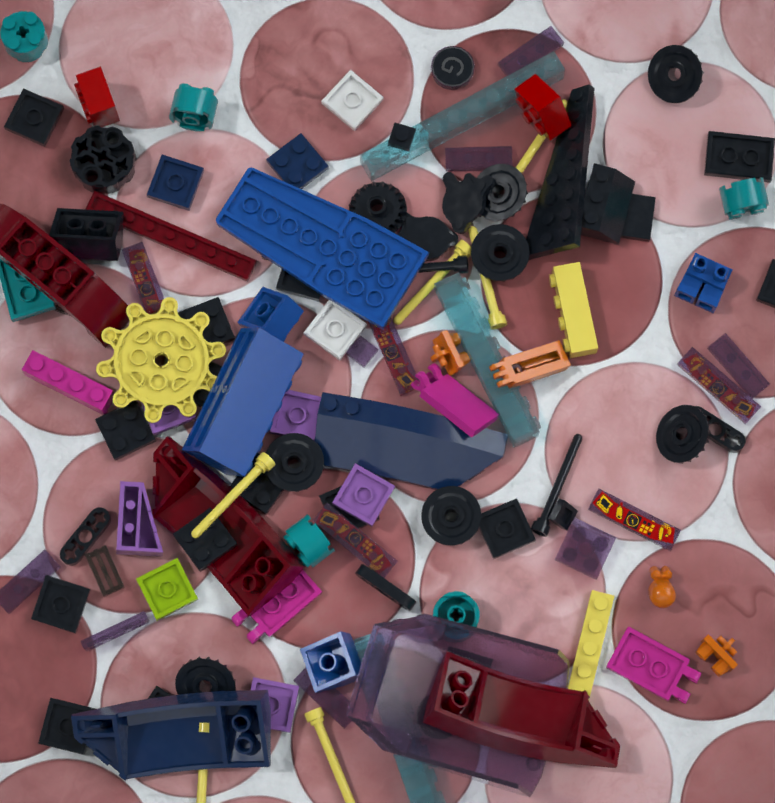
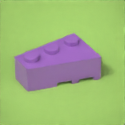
M120 481L116 554L163 557L162 546L144 483Z

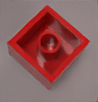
M101 66L77 74L78 83H75L74 86L88 124L93 123V126L105 127L119 122L120 119Z
M534 74L514 89L518 97L516 102L524 111L522 117L528 124L532 123L535 130L540 136L545 135L551 141L572 126L561 97L537 74Z

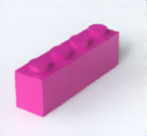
M32 350L22 368L25 376L102 415L107 414L113 403V390Z

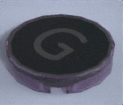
M444 47L432 59V76L435 82L445 89L456 90L469 84L474 75V60L470 53L462 47Z

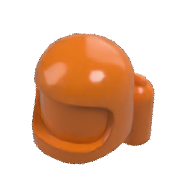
M652 566L649 572L654 581L648 589L649 598L656 607H670L676 599L674 586L669 581L672 578V572L668 566H663L661 569Z

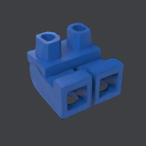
M695 253L674 296L693 304L703 283L705 285L695 306L714 314L733 269Z

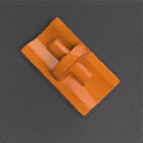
M445 330L432 340L434 343L432 348L435 354L430 359L432 362L439 361L441 367H445L450 376L455 375L470 362V358L465 351L458 353L456 349L461 344L458 333H448Z
M708 634L701 641L702 644L695 653L703 661L713 654L718 661L711 669L720 677L728 671L731 672L738 665L729 656L730 654L733 657L737 653L731 646L735 639L732 637L727 642L720 635L716 640L722 645L721 647Z

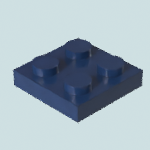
M302 133L266 159V162L282 181L299 189H303L329 169L328 164Z
M162 154L147 192V197L190 211L204 173V168Z

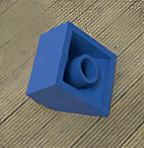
M262 287L237 323L243 328H261L284 342L290 330L299 321L304 310L288 295Z
M340 631L300 649L315 693L346 686L366 677L350 633Z

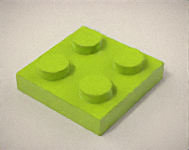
M178 558L136 578L157 621L199 600Z

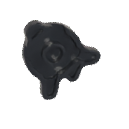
M451 172L443 175L446 192L443 198L442 209L456 233H466L473 224L471 222L478 216H482L486 205L487 193L495 184V179L490 175L477 179L471 173H467L462 182Z
M407 213L405 221L401 226L402 229L398 233L400 237L429 252V256L425 261L439 259L441 255L458 243V235L451 231L444 222L435 217H414Z

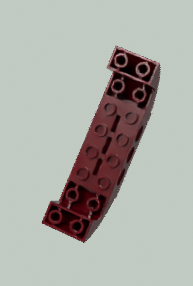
M0 203V259L83 325L88 334L106 348L109 344L102 340V331L107 327L122 330L130 321L126 313L128 305L93 270L26 216L24 217L11 207Z

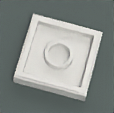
M350 70L321 101V104L355 131L379 106L384 97Z
M328 300L303 334L340 361L366 328L367 324L350 311Z

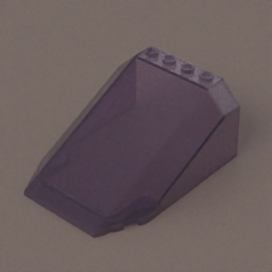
M420 614L407 619H396L388 623L374 624L346 715L385 752L530 798L542 777L546 760L534 759L490 748L425 724L423 719L426 705L446 651L511 676L567 689L570 661L559 649L428 614Z

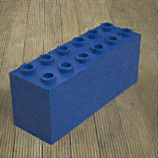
M241 328L182 451L226 475L245 477L253 467L252 461L255 455L263 446L262 440L272 427V419L282 406V398L292 385L291 379L294 373L299 370L304 353L261 328Z

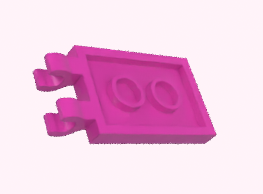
M435 363L428 366L432 373L420 371L415 375L420 382L415 380L411 383L415 390L421 392L419 397L471 438L494 423L499 416L496 411L450 375L446 374L443 376L440 367Z
M304 570L300 572L289 586L250 616L258 625L246 637L252 644L259 640L264 633L269 638L272 637L322 594L320 588ZM241 609L231 618L232 622L238 627L249 616Z
M629 626L606 666L610 671L666 701H669L670 697L673 696L686 704L691 694L677 687L681 676L683 675L688 680L697 684L702 674L687 666L690 659Z

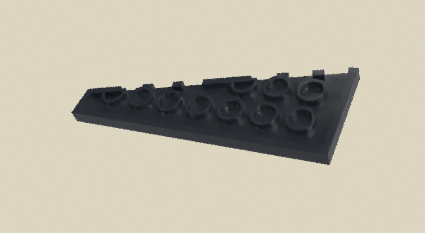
M590 84L571 90L566 112L572 126L559 134L556 139L526 238L530 251L529 260L580 247L595 90Z

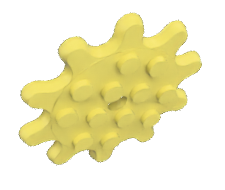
M167 297L162 301L161 308L156 314L146 313L138 303L128 305L126 313L130 320L129 326L124 330L107 327L101 334L102 340L113 347L114 354L111 359L99 362L96 372L102 378L114 377L119 381L120 388L113 395V404L118 408H124L132 401L142 402L145 406V419L150 423L158 422L161 419L163 409L169 405L176 406L185 417L193 416L197 411L193 400L195 392L201 389L210 392L217 376L209 371L210 362L214 359H220L226 354V347L223 343H211L203 338V331L210 322L209 316L204 312H198L190 319L181 318L177 312L178 303L172 297ZM159 355L166 356L168 359L167 364L161 367L155 363V359Z

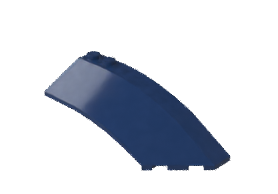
M322 392L315 434V442L322 450L325 467L351 471L356 463L377 476L433 489L446 486H460L467 480H471L483 472L486 467L504 457L508 434L485 428L471 438L445 416L388 403Z
M268 690L216 691L164 696L121 703L71 715L74 738L81 744L85 743L94 751L93 754L107 766L110 764L120 773L119 776L125 781L132 778L180 771L270 767L271 709ZM199 723H209V733L199 732Z

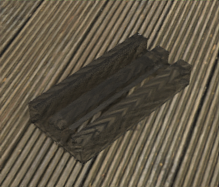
M106 545L85 554L103 597L125 588ZM105 553L118 585L115 587L100 554ZM95 556L110 589L108 590L105 589L92 560Z

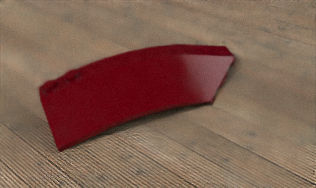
M167 436L153 453V462L156 463V476H153L155 509H152L153 518L158 520L173 534L211 507L213 510L233 488L199 459L182 451L183 447ZM239 495L218 517L237 542V546L207 568L224 586L247 616H251L289 586L305 566L272 527Z
M445 652L427 701L423 723L490 748L534 759L616 768L618 765L620 744L616 738L612 739L606 729L608 725L598 709L594 710L588 700L590 697L586 690L577 691L529 681L485 667L451 652Z

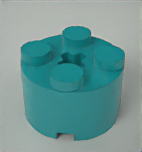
M27 11L15 12L3 19L0 35L7 53L20 62H32L39 59L48 46V36L41 19L34 12Z
M185 83L179 84V88L175 90L169 114L171 122L174 123L176 120L180 122L179 127L191 131H204L205 127L211 129L218 105V99L214 96V90L208 87L200 89Z
M756 178L733 182L731 183L732 188L726 189L725 185L719 188L724 213L729 217V220L741 218L745 212H750L751 215L763 213L769 205L763 178H760L758 181H756Z
M308 514L285 530L286 535L283 538L291 548L298 549L300 553L297 554V557L307 568L309 566L313 568L335 552L332 547L328 548L331 543L316 523L308 522L311 519Z
M459 591L449 592L442 596L434 606L432 615L433 626L442 638L449 641H462L469 638L475 632L479 623L480 611L477 603L467 594ZM455 611L459 616H462L458 622H455L454 618H450Z

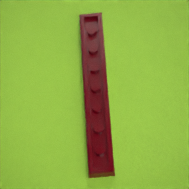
M96 191L93 192L85 208L86 210L124 212L123 229L246 282L249 281L257 264V260Z

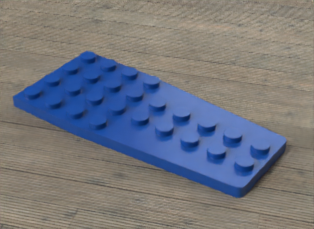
M248 168L216 218L217 225L323 297L382 330L429 256L428 251L377 223L255 168Z

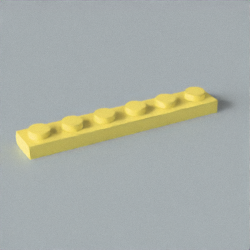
M595 590L591 591L567 689L586 690L590 697L614 595Z

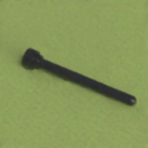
M467 255L453 258V261L424 263L418 273L454 270V272H459V274L468 273Z
M581 434L574 435L541 517L533 521L531 530L535 534L543 537L548 536L551 529L548 517L558 500L582 442Z

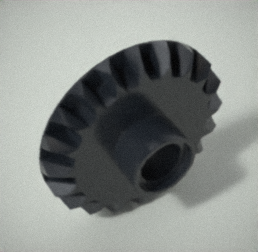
M670 45L660 49L653 56L648 67V81L655 95L669 103H681L694 97V94L700 90L699 87L703 82L702 75L704 73L698 55L694 54L692 49L682 45ZM677 68L681 73L679 79L675 77V70Z
M495 164L487 167L477 176V179L490 175L495 179V184L487 193L486 205L482 216L497 222L514 217L517 211H521L523 203H526L525 198L528 194V184L523 174L517 168L508 164ZM502 190H505L504 195L501 198H498L499 193Z
M373 181L357 189L355 195L351 198L349 211L395 233L405 221L407 205L404 196L398 188L383 181ZM376 204L383 206L380 211H373L372 207Z
M496 224L484 228L477 234L471 246L473 266H475L478 273L494 282L513 280L522 273L529 260L530 251L526 238L517 229L504 224ZM502 251L506 256L500 259L495 257L494 253Z
M680 405L674 407L663 416L656 433L657 447L663 457L671 462L683 464L684 462H691L693 458L699 457L698 454L701 451H705L704 446L709 442L708 434L711 432L708 427L710 423L707 421V416L702 410L692 405Z
M289 433L275 439L266 451V454L276 464L269 472L266 471V474L279 489L288 492L307 490L312 485H315L321 477L324 469L322 450L312 438L304 434ZM291 460H298L300 466L298 468H291L288 466V463Z
M446 486L435 490L428 496L422 507L421 520L426 533L435 542L442 545L455 546L470 540L477 533L481 524V508L474 495L466 489L458 486ZM447 513H457V520L448 522L445 519Z
M199 656L197 659H190L186 664L182 665L176 675L175 688L178 695L236 691V679L233 678L232 671L227 669V665H222L219 663V660L214 661L210 657L202 659Z

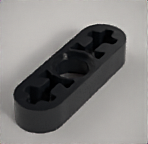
M695 406L702 410L707 418L710 419L708 421L710 425L718 424L721 427V434L712 435L710 433L708 434V439L731 453H737L742 450L746 439L740 431L702 407ZM726 430L729 431V433L727 434L729 438L734 439L735 437H737L739 439L738 443L740 444V446L735 445L734 447H732L730 445L731 440H729L728 438H725L724 441L720 440L724 436Z
M102 507L93 509L61 548L60 558L66 565L74 566L78 564L110 525L111 516L106 509ZM104 513L105 522L97 523L95 528L98 531L95 533L87 524L90 522L93 526L96 522L95 515H102ZM84 530L92 533V538L87 543L79 540V535ZM76 540L78 545L84 547V549L81 551L79 548H77V550L74 553L76 555V558H69L67 560L66 551L74 550L76 546L72 543Z
M361 564L355 572L360 579L403 609L410 612L416 604V601L411 596L366 565Z

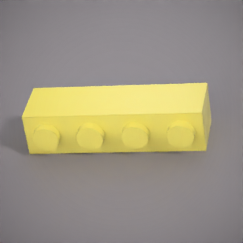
M580 262L554 266L552 274H549L551 288L555 287L554 305L556 309L560 310L561 317H558L560 331L564 330L566 339H563L564 351L569 352L570 358L596 354L598 344Z

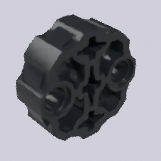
M98 125L93 126L73 141L71 159L69 160L75 178L88 191L114 193L119 191L122 185L130 182L135 174V161L137 159L132 142L123 135L120 129L113 126L109 128H102ZM113 137L119 138V141L115 144L108 143ZM105 157H107V160H102L101 162L99 161V159H104ZM111 172L114 173L115 178L113 179L111 177ZM91 175L98 176V179L94 182L87 181Z

